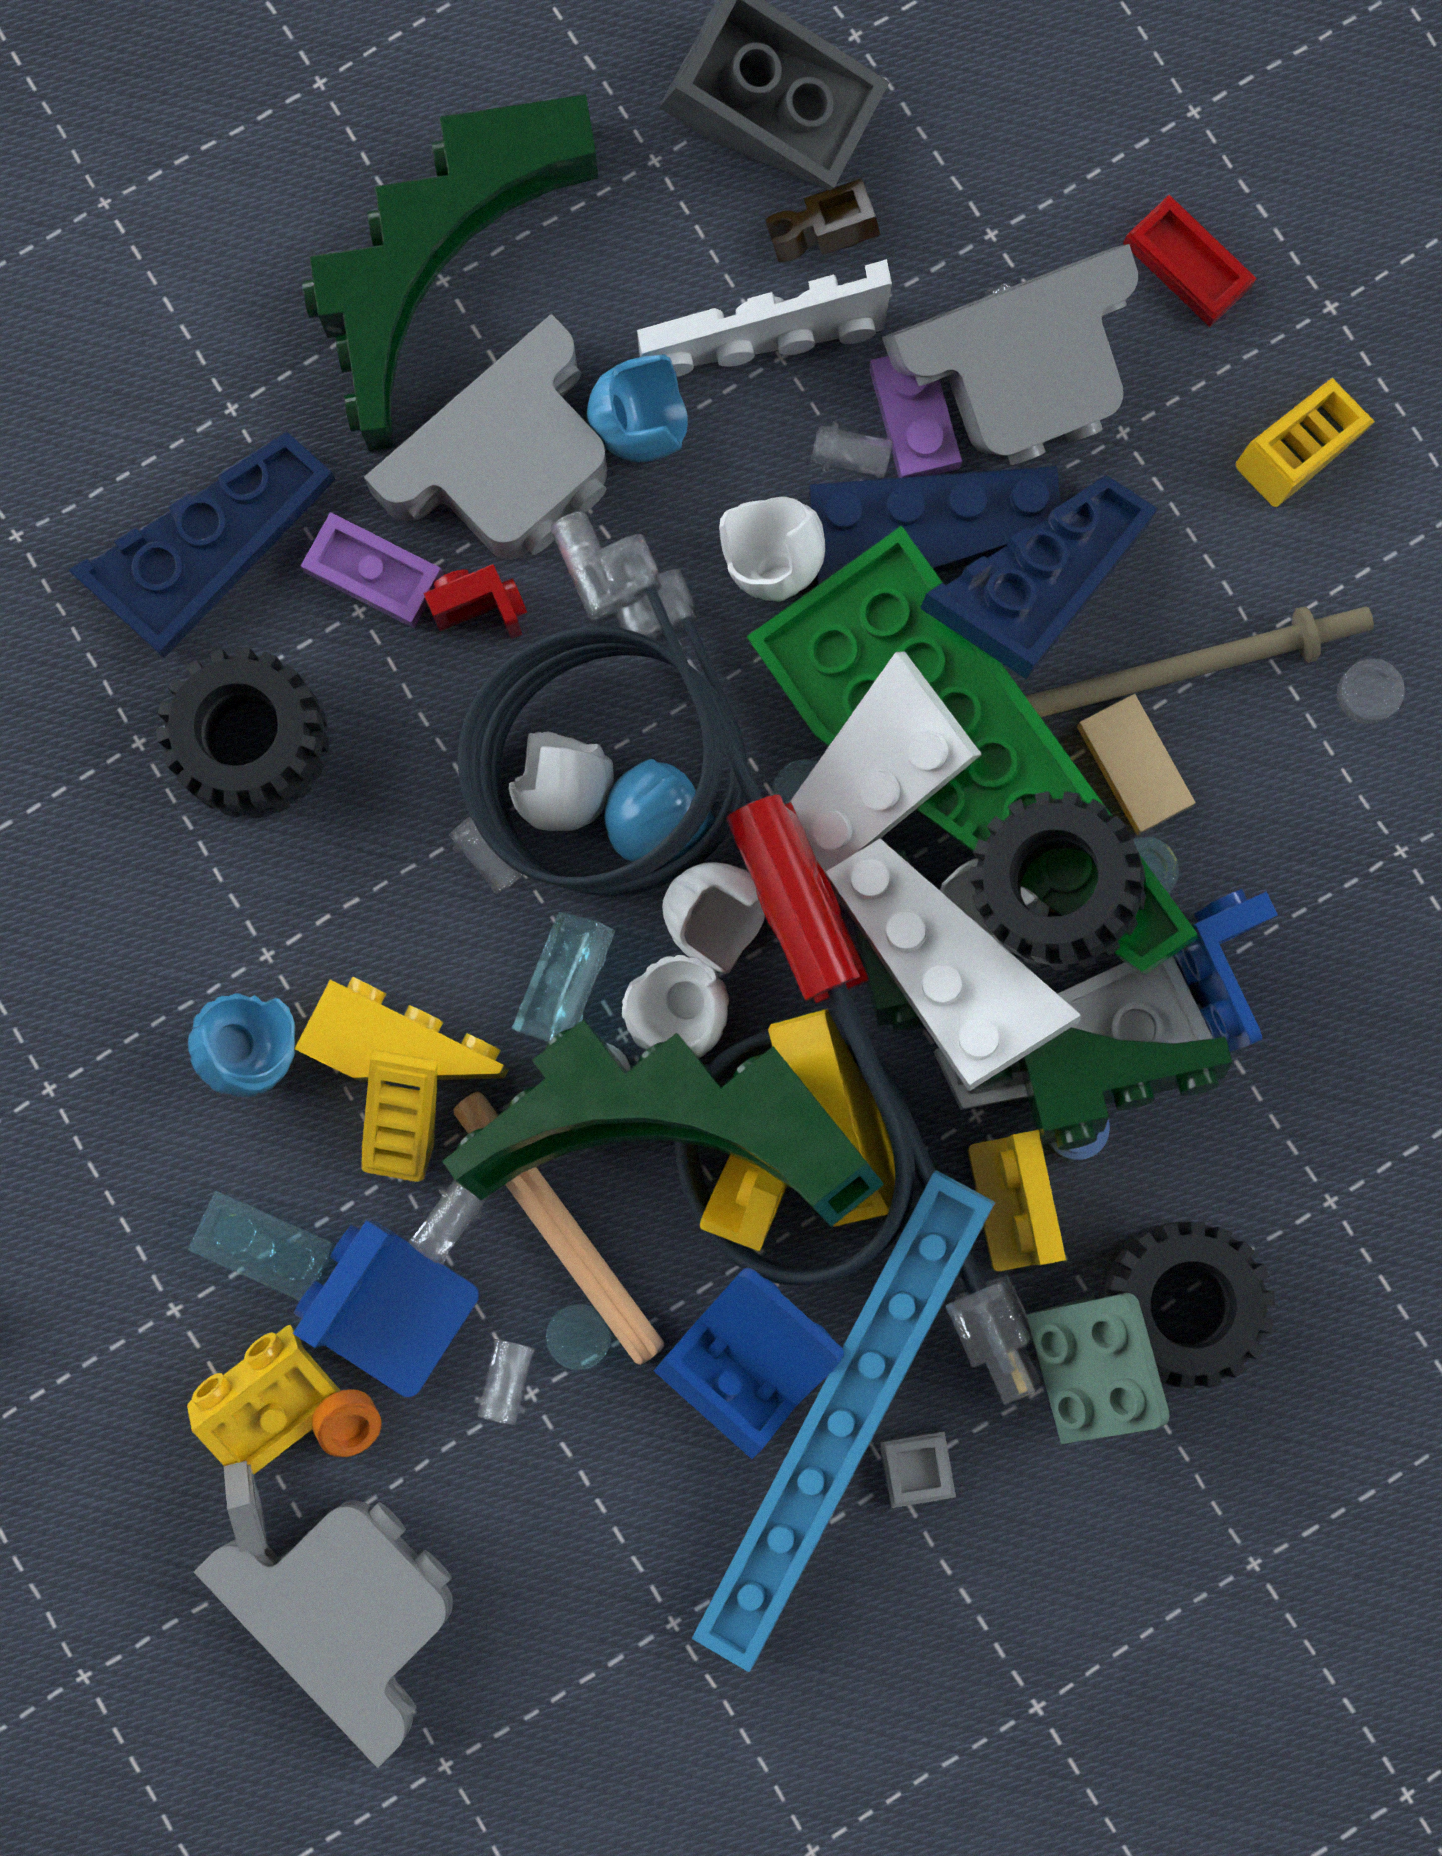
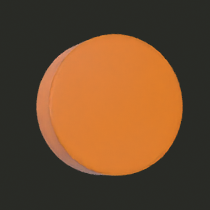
M354 1389L342 1390L331 1394L318 1405L312 1417V1429L319 1445L327 1454L335 1457H349L361 1453L373 1444L381 1430V1417L372 1399L366 1393Z

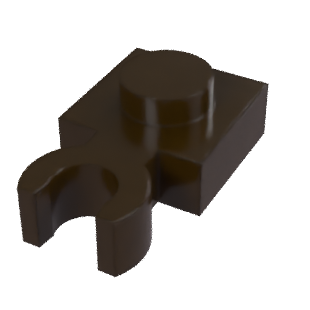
M862 178L835 187L831 191L826 190L803 198L807 210L798 213L794 211H781L765 219L778 262L792 261L804 254L808 247L817 244L821 254L824 255L842 248L852 247L859 242L881 235Z

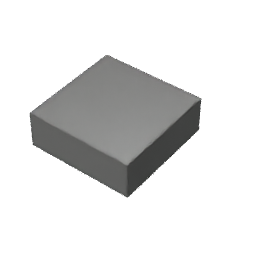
M943 1430L879 1441L891 1508L956 1497L947 1442Z
M247 1461L223 1466L227 1510L239 1552L247 1550L255 1556L265 1554L264 1549L267 1548L263 1507L251 1464L247 1465Z

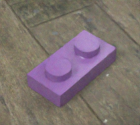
M888 356L871 360L869 370L898 477L932 476L960 469L962 459L940 379L918 386L915 377L905 376L897 372Z
M331 512L301 564L304 573L412 628H415L428 604L423 593L435 589L434 582L443 576L440 567Z

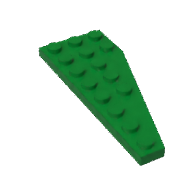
M902 526L747 636L811 731L827 747L830 746L895 652H906L982 754L915 809V811L972 852L975 850L978 839L986 842L990 837L991 833L986 826L993 818L997 816L1003 822L1012 814L1008 806L1020 799L1024 806L1036 803L1035 794L1049 791L1053 799H1063L1064 791L1078 793L1082 802L1089 804L1094 799L1103 804L1002 663L920 609L926 593L943 582ZM1057 848L1041 854L1029 865L1023 876L1021 887L1056 913L1064 916L1075 912L1091 898L1098 882V870L1095 862L1088 854L1072 848ZM1140 855L1146 876L1143 889L1146 895L1144 909H1138L1135 917L1138 925L1131 936L1125 933L1118 940L1120 948L1113 954L1144 976L1199 937Z

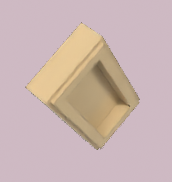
M1136 694L1079 722L1077 725L1079 732L1136 835L1191 808L1196 803Z

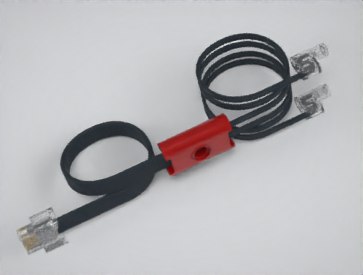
M575 512L566 515L554 522L550 529L589 619L592 620L615 613L621 628L603 626L583 627L548 636L513 655L489 677L474 698L466 714L460 734L458 773L464 801L482 838L494 853L510 867L537 881L580 893L599 896L636 894L670 883L687 869L701 864L707 859L731 830L756 887L757 897L765 917L781 944L805 1001L814 998L816 1003L831 999L848 1038V1040L844 1039L858 1068L864 1074L888 1131L894 1156L895 1186L888 1215L880 1230L869 1244L853 1257L825 1267L799 1268L783 1265L761 1256L746 1246L704 1231V1233L714 1246L734 1264L742 1269L751 1268L771 1282L784 1285L809 1286L838 1280L863 1268L888 1248L900 1232L909 1213L914 1193L915 1172L924 1191L933 1172L936 1171L908 1106L897 1085L880 1064L849 993L850 990L869 981L868 975L842 919L840 907L832 886L813 853L792 802L784 805L781 796L777 794L762 798L747 764L745 744L739 725L694 625V621L698 619L693 609L695 602L681 570L672 569L659 574L644 536L641 534L628 536L601 548L586 512ZM685 627L706 678L689 665L675 631ZM665 636L671 650L656 640ZM631 655L657 659L674 666L681 673L694 702L703 736L704 755L702 773L696 794L686 814L675 829L658 846L626 866L607 873L586 877H563L554 873L539 862L523 844L513 827L503 798L501 786L502 755L506 739L517 716L529 700L550 681L576 666L593 660ZM723 747L731 765L727 795L716 820L701 840L687 853L666 867L648 874L669 861L684 848L705 821L718 791ZM745 798L747 805L742 807ZM769 1032L756 1034L737 1042L718 1055L706 1068L719 1083L740 1062L757 1052L772 1047ZM675 1142L677 1169L682 1189L690 1209L700 1225L702 1215L710 1200V1195L700 1166L698 1145ZM970 1251L959 1272L967 1291L955 1296V1301L945 1306L972 1368L986 1362L1004 1405L1035 1393L1034 1386L1041 1383L1025 1347L1032 1339L1027 1315L1009 1274L985 1283Z

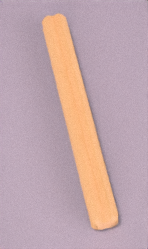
M480 1092L470 1094L453 1109L454 1115L468 1134L477 1129L484 1128L499 1116ZM537 1167L521 1173L505 1184L633 1361L639 1365L645 1364L661 1352L664 1347L662 1338Z

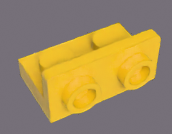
M1039 1130L1013 1134L1006 1138L970 1145L967 1152L975 1190L996 1202L983 1226L992 1269L995 1271H1005L1066 1260Z
M730 1155L702 1215L700 1228L760 1252L787 1185L759 1166Z
M291 1325L286 1326L277 1334L271 1332L257 1339L246 1351L241 1362L224 1375L217 1373L203 1381L194 1391L192 1400L187 1404L192 1432L223 1466L247 1461V1465L251 1464L254 1475L311 1431L312 1417L318 1405L331 1394L341 1391L303 1348L301 1339L292 1334L295 1329Z

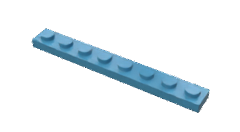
M937 1170L933 1172L842 1348L844 1352L843 1359L824 1382L692 1637L693 1640L747 1672L751 1671L993 1209L995 1201Z

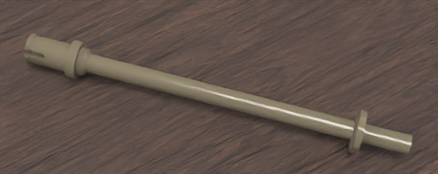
M1304 606L1295 609L1292 616V626L1034 693L1025 697L1039 716L1045 717L1298 650L1303 659L1310 663L1317 661L1318 657H1320L1322 643L1373 630V616L1369 607L1365 606L1314 620L1310 610Z

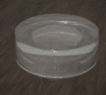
M1374 658L1361 660L1351 666L1343 674L1337 686V700L1340 708L1350 719L1361 724H1377L1386 720L1401 706L1405 694L1404 681L1398 670L1390 663Z

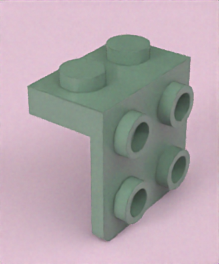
M1123 1293L1099 1299L1090 1296L1027 1314L1061 1444L1153 1430L1168 1423L1169 1410L1141 1307L1138 1299L1133 1294Z

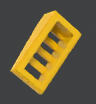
M1331 378L1252 440L1236 461V468L1273 507H1278L1367 431L1375 421ZM1322 406L1344 429L1341 433L1317 411L1319 407ZM1302 422L1324 444L1323 447L1300 425ZM1285 439L1305 462L1302 463L1281 440Z
M373 1050L369 1066L362 1140L361 1168L364 1172L414 1182L424 1179L434 1147L438 1061ZM386 1081L420 1087V1090L387 1085Z

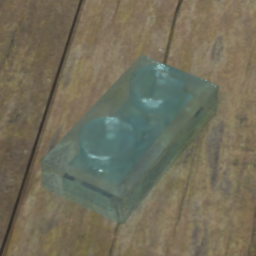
M559 911L511 1029L528 1037L549 1043L559 1032L573 1028L582 1020L583 1011L599 971L605 963L607 951L616 930L598 921Z
M215 1190L187 1250L300 1301L308 1288L315 1281H320L336 1243L226 1193Z

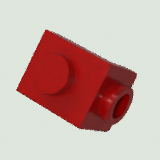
M494 564L470 574L467 569L450 572L434 582L435 589L423 593L439 631L498 608L510 638L513 639L523 635L517 617L527 613L522 597L513 578L501 582Z

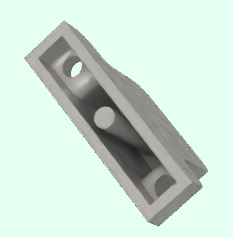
M1130 245L1107 249L886 335L882 339L890 362L900 374L915 377L918 386L948 377L971 444L978 451L985 454L1007 455L1010 465L1018 464L1044 454L1046 451L1043 442L1065 434L1067 442L1077 441L1094 435L1103 430L1100 420L1115 413L1123 400V385L1102 324V316L1127 306L1126 299L1137 286L1138 270Z
M550 314L364 476L372 496L388 514L402 521L419 520L428 515L439 504H445L454 511L495 556L505 560H513L524 556L528 551L532 555L543 551L559 534L560 528L558 525L575 510L579 514L585 513L602 498L606 492V487L603 484L607 478L604 444L596 432L562 397L578 382L582 374L577 367L573 338L567 329Z
M362 1501L343 1503L329 1512L283 1559H280L268 1545L264 1549L265 1554L257 1556L247 1550L239 1552L236 1539L215 1550L194 1571L196 1576L365 1756L379 1768L401 1745L410 1731L413 1722V1711L416 1709L412 1698L394 1680V1675L438 1632L452 1611V1594L446 1585L452 1578L446 1568L426 1550L418 1556L400 1537L406 1531L402 1522L389 1508L380 1502L374 1507Z

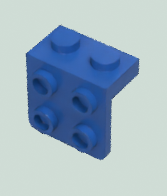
M1240 889L1195 912L1194 916L1198 923L1192 925V927L1197 932L1199 938L1173 955L1187 986L1193 985L1203 1008L1199 1010L1212 1037H1226L1230 1052L1262 1040V1034L1219 944L1244 934L1278 916L1267 891L1247 900L1243 889Z
M366 1220L361 1229L351 1225L331 1254L330 1258L338 1264L326 1283L322 1285L315 1281L298 1303L294 1314L302 1320L292 1334L314 1348L328 1347L404 1397L415 1396L421 1391L478 1302L479 1290L476 1285L379 1222Z
M744 1268L654 1369V1372L747 1456L753 1459L764 1448L794 1408L837 1367L844 1357V1352L841 1346L831 1338L821 1325L809 1319L782 1295L774 1283L763 1278L755 1270Z

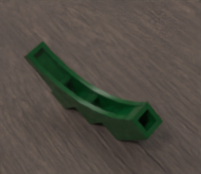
M586 94L439 117L443 140L432 142L437 177L375 186L378 210L367 211L373 247L309 256L313 279L302 281L309 318L319 317L327 338L336 337V347L342 373L352 372L355 393L344 395L347 419L351 432L361 431L369 451L393 447L391 400L398 355L414 312L438 273L474 235L509 210L552 190L599 179Z
M905 851L896 852L909 863ZM852 919L862 964L869 978L867 985L877 1026L892 1024L895 1030H907L922 1026L923 1023ZM1071 1027L978 1085L975 1089H990L1002 1086L1013 1080L1012 1073L1022 1072L1036 1130H1039L1041 1144L1057 1142L1059 1150H1069L1089 1145L1097 1140L1096 1133L1105 1130L1109 1118L1106 1104L1115 1103L1116 1110H1130L1152 1103L1155 1100V1093L1179 1088L1181 1096H1192L1211 1091L1219 1086L1218 1079L1225 1078L1232 1064V1058L1226 1037L1180 1043L1128 1041ZM956 1074L958 1086L963 1085V1082Z
M584 1019L573 1028L563 1030L549 1041L546 1049L532 1060L545 1079L537 1086L520 1092L510 1102L507 1110L484 1128L477 1129L465 1136L459 1143L457 1150L442 1161L455 1181L481 1201L521 1173L577 1150L616 1141L669 1140L711 1147L759 1166L798 1192L830 1227L884 1185L774 1046L763 1055L754 1056L742 1063L735 1071L733 1079L721 1087L678 1033H675L667 1041L659 1042L648 1048L641 1055L638 1064L627 1072L609 1046Z

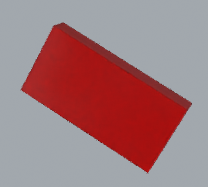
M1170 195L1126 235L1123 242L1124 245L1129 244L1132 253L1209 327L1229 310L1254 285L1257 279Z

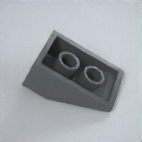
M717 0L659 108L710 141L831 191L839 180L890 82L764 0Z

